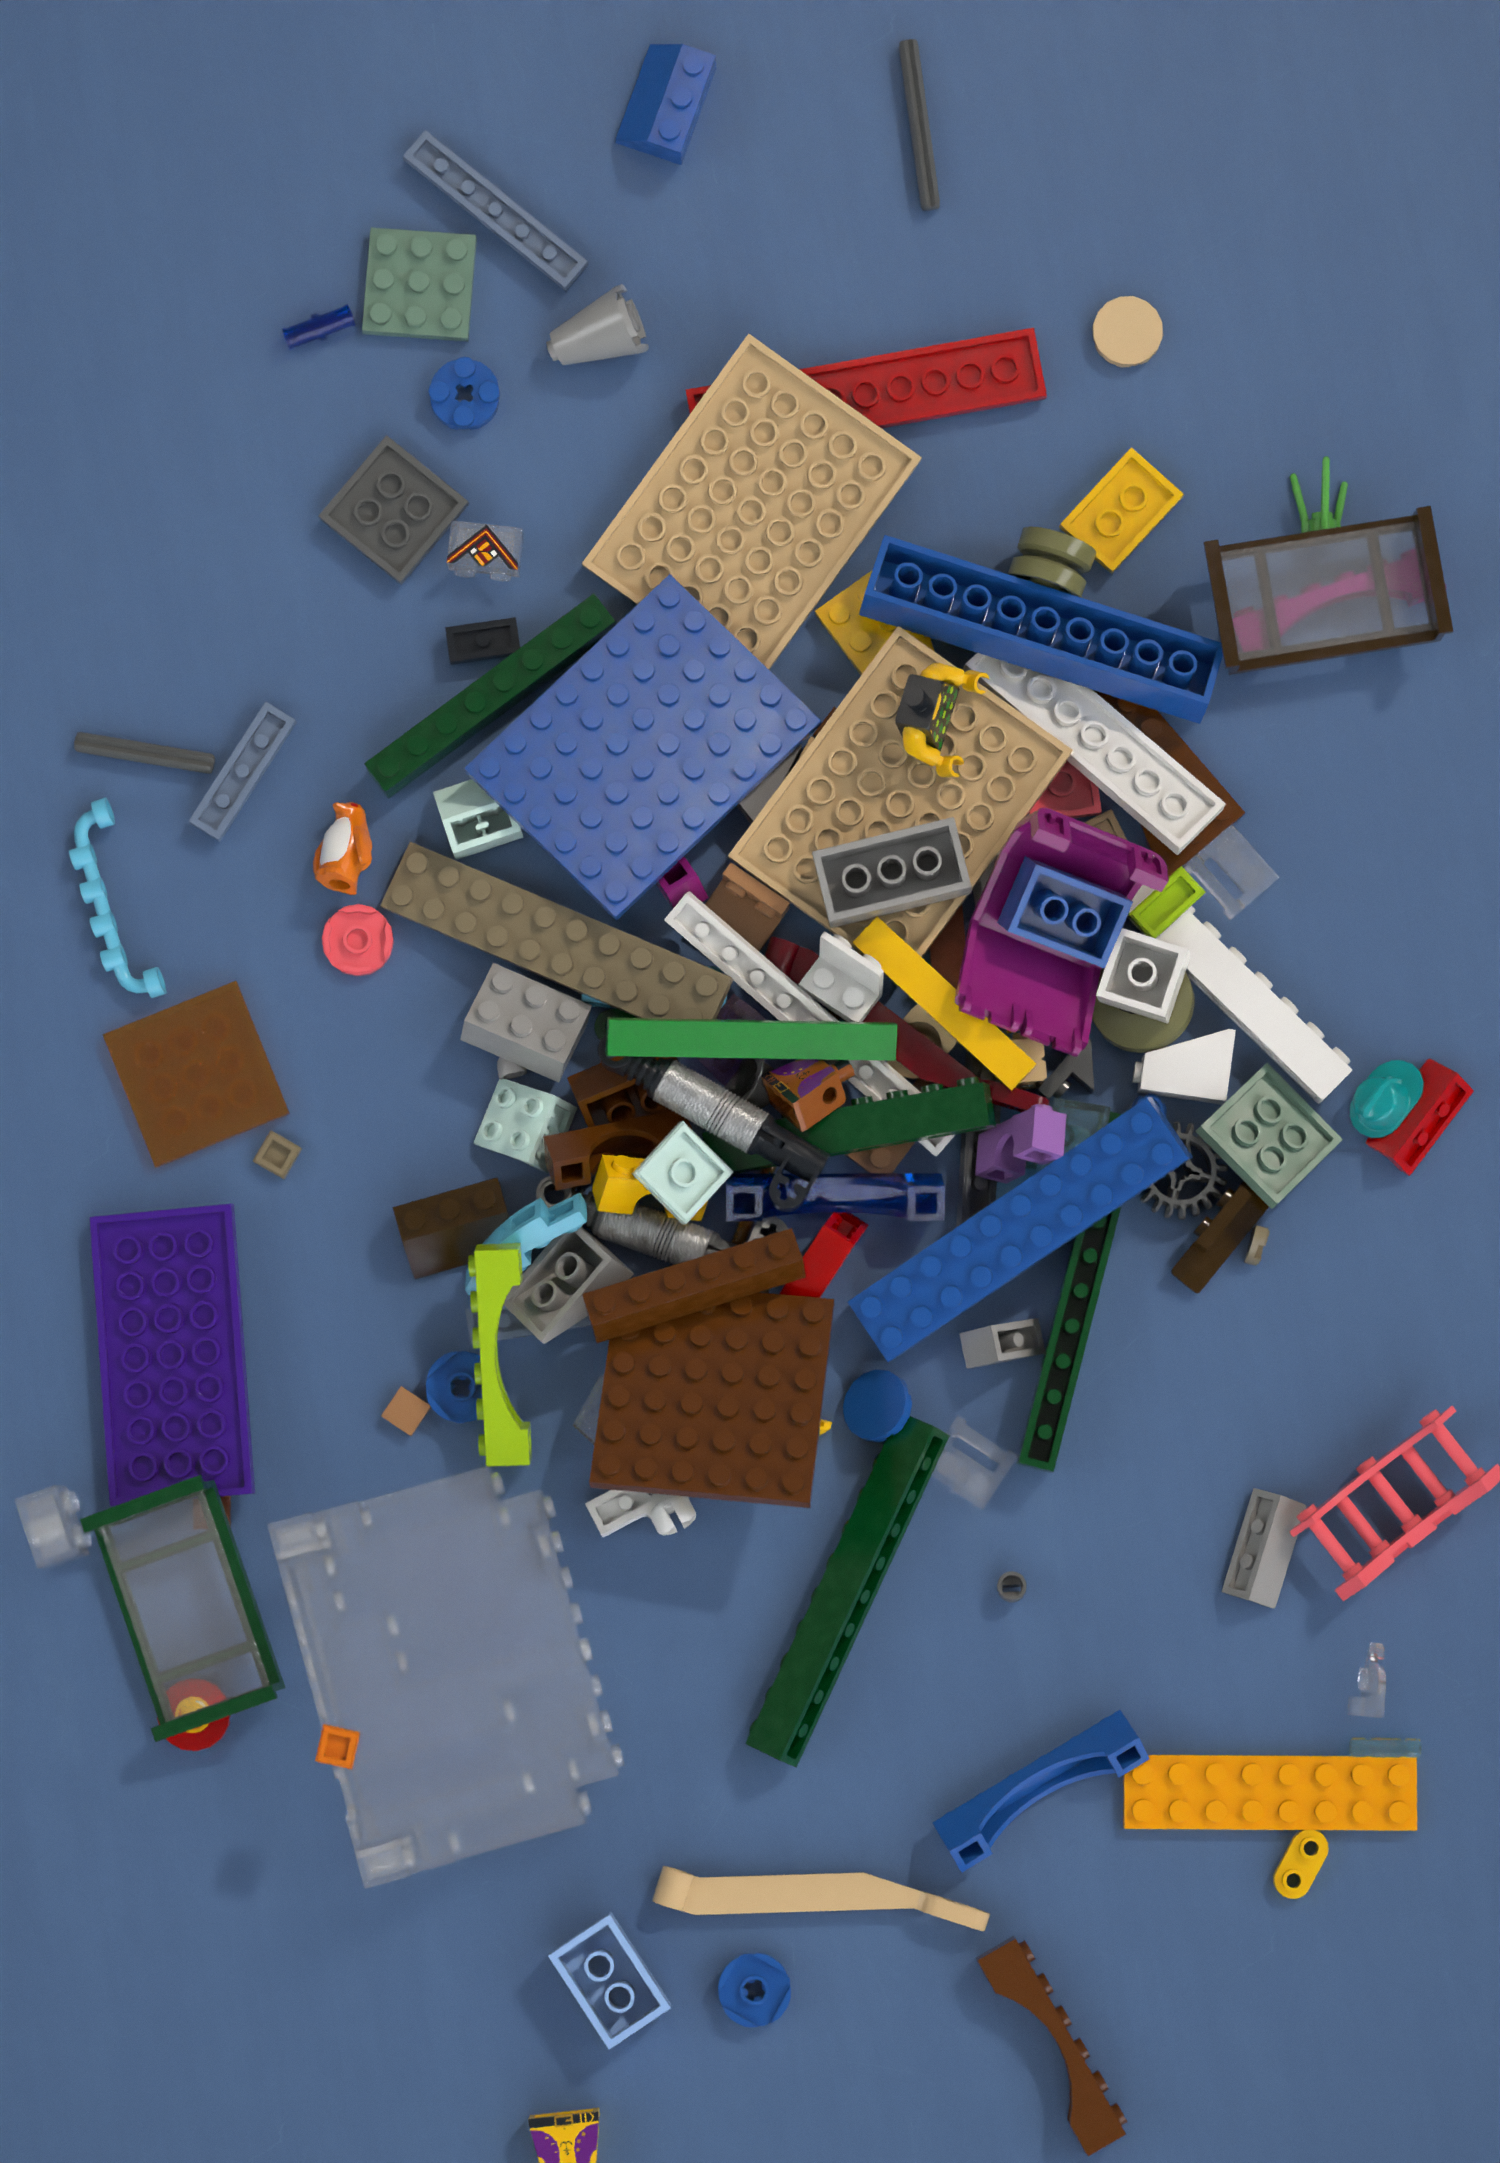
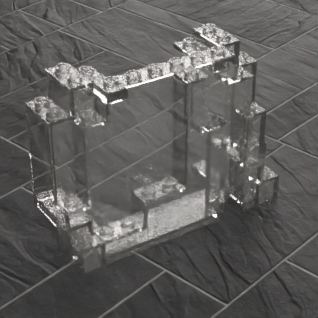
M489 1466L368 1500L355 1501L316 1513L310 1512L267 1524L321 1727H323V1724L361 1732L353 1769L332 1765L335 1779L339 1778L348 1811L345 1817L365 1889L406 1878L414 1873L450 1864L462 1858L586 1824L588 1821L587 1815L591 1814L592 1807L587 1791L580 1792L579 1787L618 1776L620 1774L619 1767L625 1764L620 1744L613 1745L611 1737L608 1738L607 1733L613 1731L608 1710L601 1711L597 1697L603 1695L598 1674H590L587 1661L593 1659L588 1637L584 1639L580 1637L577 1625L584 1623L578 1602L571 1603L567 1590L574 1587L568 1566L561 1568L558 1553L564 1552L559 1531L552 1532L550 1528L553 1526L551 1518L557 1517L552 1496H544L542 1490H536L500 1500L499 1495L505 1494L500 1472L493 1473L492 1468Z

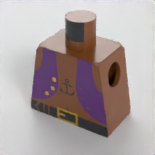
M798 1059L761 1075L770 1105L801 1132H804L845 1103L846 1096L841 1083L854 1077L855 1073L848 1060H838L828 1065L822 1059Z

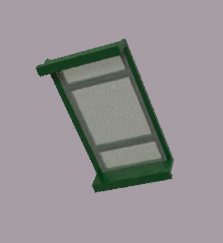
M198 1475L80 1519L84 1533L95 1532L160 1723V1725L151 1728L155 1742L278 1698L276 1691L286 1687L215 1480L204 1482L202 1475Z

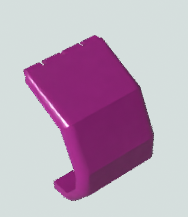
M1044 807L1021 819L1000 850L969 922L955 1003L959 1006L960 1012L980 1020H984L986 1016L988 1017V1023L1016 1033L1019 1029L1020 1035L1046 1046L1052 1042L1054 1049L1078 1057L1088 1044L1102 967L1008 932L997 923L1024 857H1030L1120 892L1131 901L1142 885L1162 892L1169 882L1165 861L1157 853Z

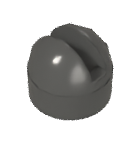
M1006 1572L998 1580L997 1592L1003 1600L1012 1603L1017 1602L1025 1595L1026 1581L1017 1572ZM1020 1587L1021 1591L1003 1592L1002 1588Z

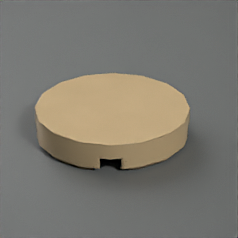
M1123 296L1107 302L1098 311L1092 327V336L1098 354L1108 363L1121 368L1131 367L1148 362L1158 351L1163 337V326L1157 310L1147 301L1134 296Z

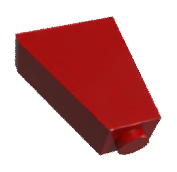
M838 1206L803 1256L806 1277L786 1283L779 1294L821 1298L869 1225L841 1206Z

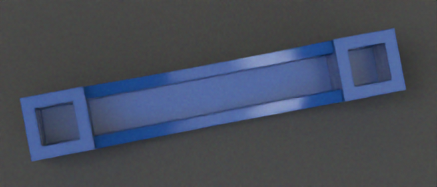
M1118 1710L1049 1753L1042 1755L1019 1771L1009 1775L986 1791L979 1793L956 1809L946 1813L941 1818L932 1822L962 1873L992 1855L993 1853L990 1848L1003 1830L1024 1810L1044 1796L1068 1784L1093 1776L1116 1773L1119 1778L1150 1758L1138 1735L1122 1711Z

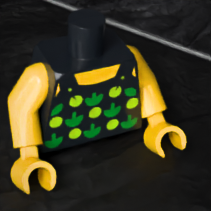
M933 663L922 670L920 676L914 674L908 676L895 723L903 738V747L909 755L931 767L935 765L936 772L940 777H959V774L953 771L952 764L963 765V759L958 755L941 756V748L960 689L958 686L962 684L963 689L968 692L984 694L986 691L978 689L977 681L980 677L989 679V676L984 672L968 670L964 673V670L942 663Z

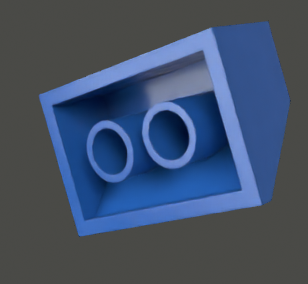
M650 44L615 143L682 165L716 71V55L684 44Z

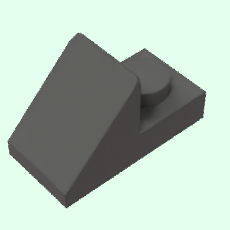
M1088 1040L1087 1046L1080 1052L1078 1057L1068 1055L1039 1087L1036 1094L1047 1099L1054 1096L1058 1100L1072 1085L1067 1080L1070 1076L1089 1093L1093 1094L1094 1076L1091 1040Z

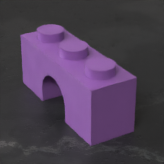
M1036 1104L1032 1105L1030 1109L1013 1115L1012 1118L1000 1124H996L995 1128L979 1134L975 1175L1007 1184L1025 1175L1026 1160L1046 1165L1064 1156L1066 1114L1053 1111L1051 1106Z

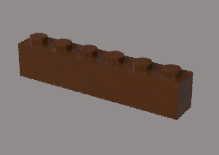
M790 1228L584 1293L582 1296L596 1342L600 1343L790 1283L806 1276L803 1258L793 1229Z

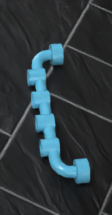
M105 797L91 802L92 810L84 813L76 822L74 839L77 848L69 850L70 859L75 870H84L87 882L79 885L80 892L86 904L94 903L97 916L90 918V924L96 938L104 936L107 950L101 951L100 957L106 972L114 970L118 982L127 991L136 994L148 992L151 998H155L167 993L162 973L158 967L143 971V979H135L131 976L127 966V956L117 933V923L107 900V890L99 874L97 857L88 837L89 828L95 823L98 824L100 829L115 825L111 805Z

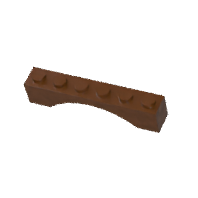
M1012 1936L976 1957L995 1993L1009 1998L1031 2011L1055 2038L1065 2060L1069 2078L1070 2103L1067 2121L1087 2156L1126 2135L1122 2127L1123 2124L1127 2123L1123 2112L1117 2102L1111 2106L1103 2094L1109 2090L1099 2070L1092 2073L1085 2060L1091 2056L1081 2038L1079 2037L1073 2041L1067 2027L1072 2025V2022L1062 2005L1055 2008L1048 1995L1054 1991L1044 1973L1035 1974L1030 1965V1962L1034 1961L1035 1957L1026 1941L1018 1943L1016 1938Z

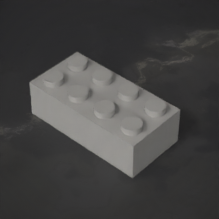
M954 817L812 852L830 928L971 894L972 887Z

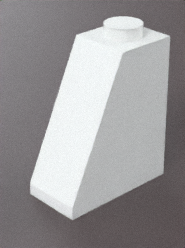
M1223 1030L1145 1053L1142 1061H1135L1132 1083H1138L1137 1093H1152L1158 1096L1223 1105L1227 1099L1236 1030Z

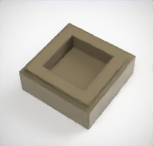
M270 1130L253 1162L285 1180L302 1148Z

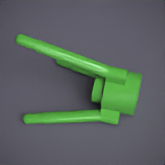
M1328 456L1323 457L1321 512L1311 513L1310 520L1297 475L1295 473L1290 474L1292 490L1301 520V533L1341 527L1348 483L1345 481L1341 483L1333 518V513L1329 512L1330 458Z

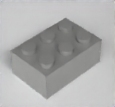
M493 963L464 1020L460 1040L559 1083L587 1026L592 1005Z

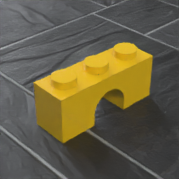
M602 1155L592 1186L597 1211L633 1214L638 1200L651 1194L632 1175L645 1159L631 1158L625 1155ZM708 1201L690 1220L702 1221ZM664 1207L667 1218L670 1217V1218L676 1219V1218Z

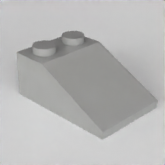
M581 1227L573 1233H564L552 1239L523 1273L521 1284L512 1286L505 1299L504 1306L542 1343L546 1344L588 1316L582 1294L628 1280L634 1273L592 1233Z

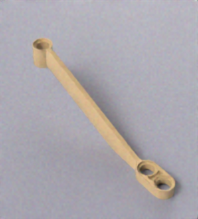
M663 1866L652 1899L654 1903L692 1915L914 1908L980 1931L986 1930L990 1913L864 1872L697 1877L672 1867Z

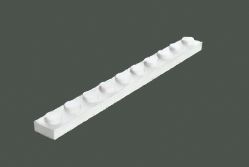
M690 891L682 897L664 919L726 975L732 977L733 981L779 1021L839 1022ZM825 1060V1061L828 1062L829 1064H832V1063H834V1062H836V1061H838V1060ZM848 1060L855 1073V1076L848 1079V1081L865 1096H872L873 1102L887 1099L886 1093L907 1090L908 1095L921 1093L884 1060ZM955 1135L918 1142L937 1157Z

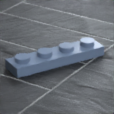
M265 701L191 816L189 823L221 842L295 727L296 720Z

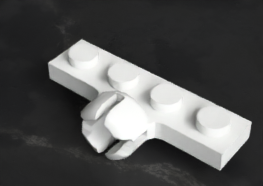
M610 1490L585 1503L603 1538L641 1517L650 1518L657 1532L663 1536L678 1532L669 1514L676 1512L684 1528L689 1526L696 1518V1511L689 1497Z

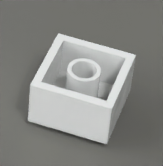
M1122 928L1105 967L1096 994L1099 1002L1168 1024L1191 957L1188 948Z

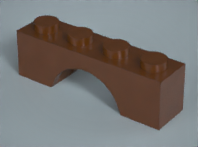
M667 1111L544 1136L546 1167L555 1190L591 1184L592 1178L598 1170L602 1155H625L631 1158L646 1159L680 1121H684L692 1129L689 1120L681 1117L675 1111Z

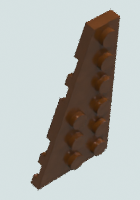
M1095 691L1226 803L1223 811L1178 855L1140 824L1149 850L1163 858L1167 866L1168 877H1170L1180 866L1183 867L1244 816L1245 811L1157 710Z

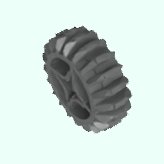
M1174 1122L1172 1127L1188 1151L1191 1153L1190 1149L1193 1146L1203 1155L1207 1163L1208 1173L1195 1167L1191 1160H1188L1183 1164V1170L1188 1171L1189 1175L1187 1177L1183 1175L1181 1180L1176 1183V1187L1175 1172L1172 1171L1165 1176L1168 1181L1167 1196L1162 1194L1153 1184L1146 1189L1147 1193L1140 1198V1201L1145 1203L1152 1197L1156 1201L1151 1207L1153 1213H1156L1160 1206L1164 1205L1166 1206L1164 1211L1165 1218H1170L1173 1208L1177 1209L1179 1220H1183L1186 1218V1208L1190 1209L1193 1217H1197L1200 1215L1198 1203L1206 1210H1209L1212 1204L1207 1196L1209 1195L1214 1199H1219L1222 1196L1220 1191L1214 1188V1185L1225 1186L1227 1184V1180L1218 1177L1217 1173L1228 1171V1165H1217L1216 1160L1221 1159V1157L1217 1153L1213 1154L1212 1148L1203 1142L1199 1135L1197 1137L1192 1135L1194 1124L1189 1123L1185 1133H1181L1180 1123ZM1202 1182L1206 1184L1197 1196L1190 1199L1177 1200L1183 1183Z

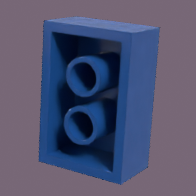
M1025 856L997 923L1008 932L1105 968L1133 901L1120 892Z

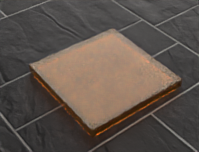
M237 981L103 1034L156 1168L290 1114Z

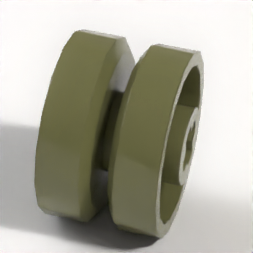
M1032 526L1024 527L1017 545L1018 550L1023 556L1013 558L1008 574L1082 597L1086 580L1080 574L1090 572L1096 555L1095 549L1075 537L1055 530Z

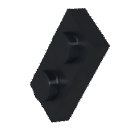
M516 617L445 627L451 665L508 657L520 648Z

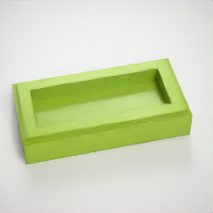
M1182 866L1168 877L1169 882L1162 892L1154 890L1128 914V917L1146 936L1157 938L1206 893Z

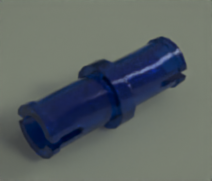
M346 304L322 315L314 313L311 315V319L288 328H283L282 331L289 349L293 350L298 346L320 339L321 342L327 340V335L351 326L354 327L356 323L349 305Z

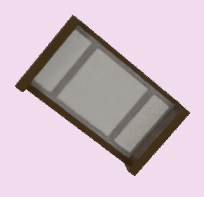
M1431 506L1416 508L1413 515L1222 546H1219L1218 539L1203 543L1225 669H1228L1229 675L1440 642L1445 634L1453 633Z

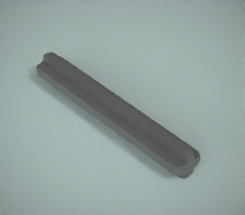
M78 732L74 741V749L81 753L207 774L213 772L215 757L211 753Z

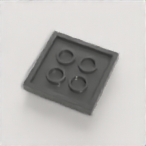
M386 435L318 517L402 585L468 507L469 501Z

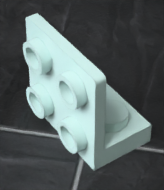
M499 1079L474 1144L520 1160L540 1171L549 1173L545 1162L543 1137L568 1132L577 1107L555 1095L507 1079Z

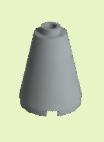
M623 284L615 286L550 332L551 340L547 341L546 345L554 362L559 360L564 366L640 354L648 351L649 345L641 344L640 339L647 336L636 306L632 299L625 301L622 293L627 292Z

